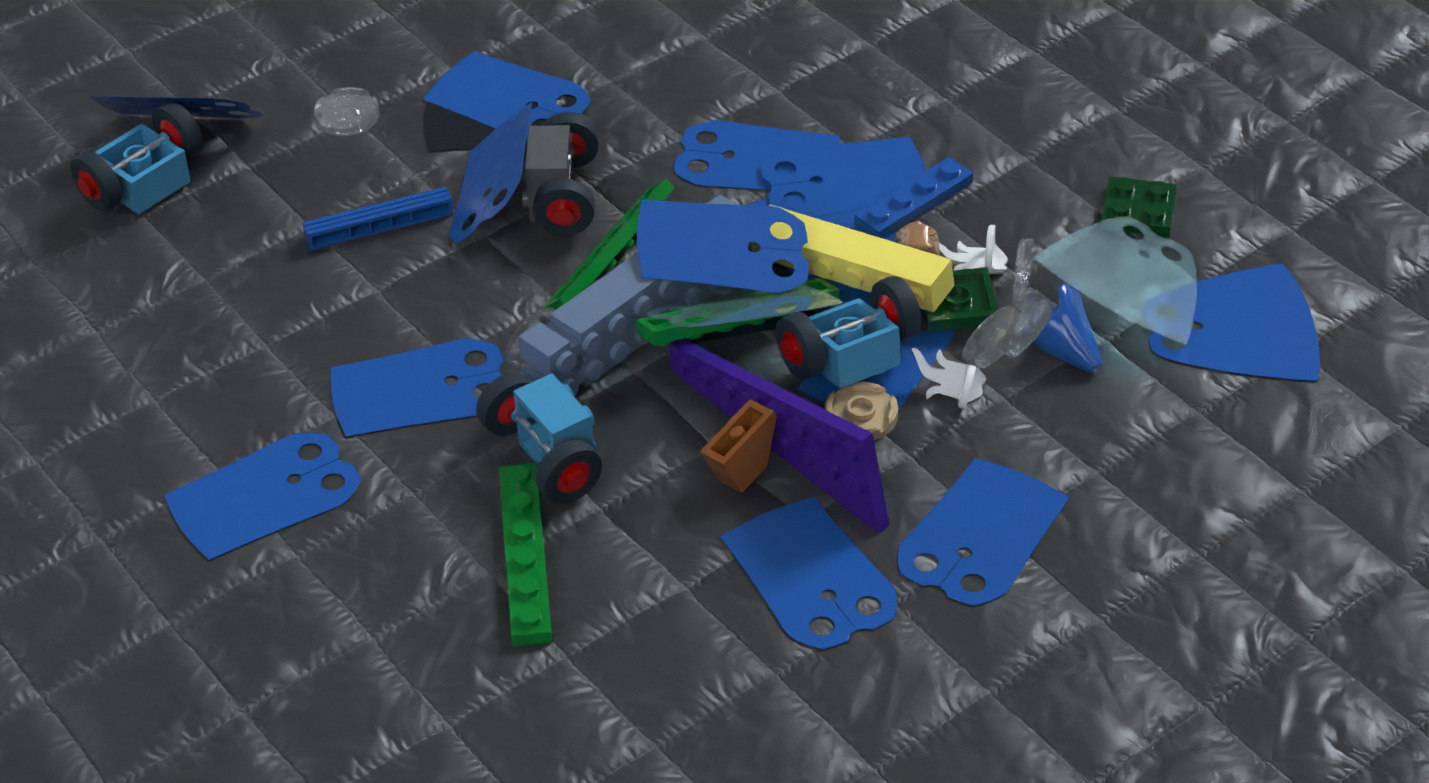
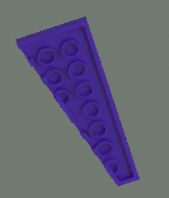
M685 339L672 341L668 345L671 356L670 366L676 375L731 418L749 399L773 410L777 415L771 450L874 531L879 533L890 526L873 433Z

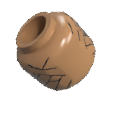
M911 222L899 229L894 236V242L940 256L938 233L929 225L921 222Z

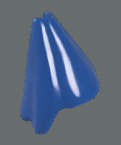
M1064 283L1059 287V304L1035 324L1026 328L1025 333L1030 341L1040 350L1083 371L1094 374L1096 373V367L1101 366L1103 362L1082 303L1078 286L1069 287Z

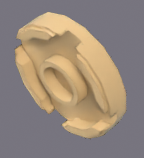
M865 381L856 382L849 387H843L842 390L836 393L834 390L829 394L825 402V410L873 433L874 440L885 437L894 429L898 420L897 399L893 394L892 397L887 394L886 388L879 384Z

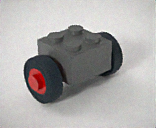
M562 112L548 118L543 126H529L528 140H526L524 160L526 161L523 162L520 182H524L525 186H527L522 188L523 208H529L530 222L536 221L544 230L552 234L568 236L580 233L591 224L595 214V200L592 192L584 184L575 181L573 168L581 167L591 162L599 149L600 136L598 129L588 117L575 112Z

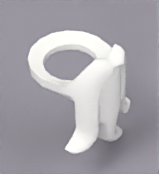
M996 225L988 226L986 248L966 247L959 241L957 244L958 253H954L939 243L940 256L952 260V266L955 267L954 271L988 267L989 274H999L1007 271L1005 265L1008 262V258L995 244Z
M912 348L922 374L927 379L941 384L931 386L926 392V399H929L936 393L958 399V407L965 409L968 402L983 394L982 385L987 379L976 366L947 360L943 356L941 349H939L936 359L944 369L932 367L917 348Z

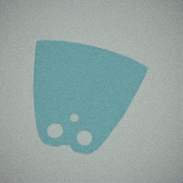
M1115 217L1077 230L1034 257L1058 278L1097 303L1148 330L1187 345L1196 308L1197 279L1193 256L1181 244L1172 239L1162 238L1154 234L1147 225L1134 218ZM1127 225L1134 226L1141 230L1144 237L1139 240L1133 239L1124 233L1123 227ZM1161 248H1174L1181 254V260L1173 261L1166 258L1162 254ZM1138 251H1145L1150 257L1143 258L1139 255Z
M715 285L662 304L648 311L646 316L654 319L670 320V324L678 327H700L779 316L839 305L844 302L828 293L804 285L781 293ZM672 309L683 311L675 315L660 314L662 311ZM703 309H712V311L700 312ZM693 317L707 318L706 321L698 323L684 322V320Z

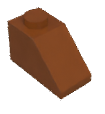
M749 399L700 451L720 482L743 493L767 467L777 415L773 410Z

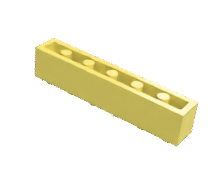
M781 208L805 223L808 243L803 245L802 254L809 261L808 273L870 293L873 285L879 280L897 276L909 285L916 297L919 308L933 313L954 287L951 259ZM776 222L770 227V232L778 239H787L792 235V228L786 223ZM751 242L752 252H758L760 246L755 242ZM786 260L775 261V263L794 269V266Z

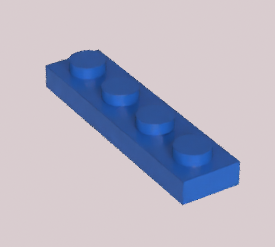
M948 157L856 213L854 225L866 234L884 239L972 184L974 173L951 157Z

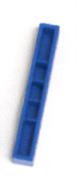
M442 187L302 222L304 237L309 250L312 251L409 225L454 215L452 198L447 187Z

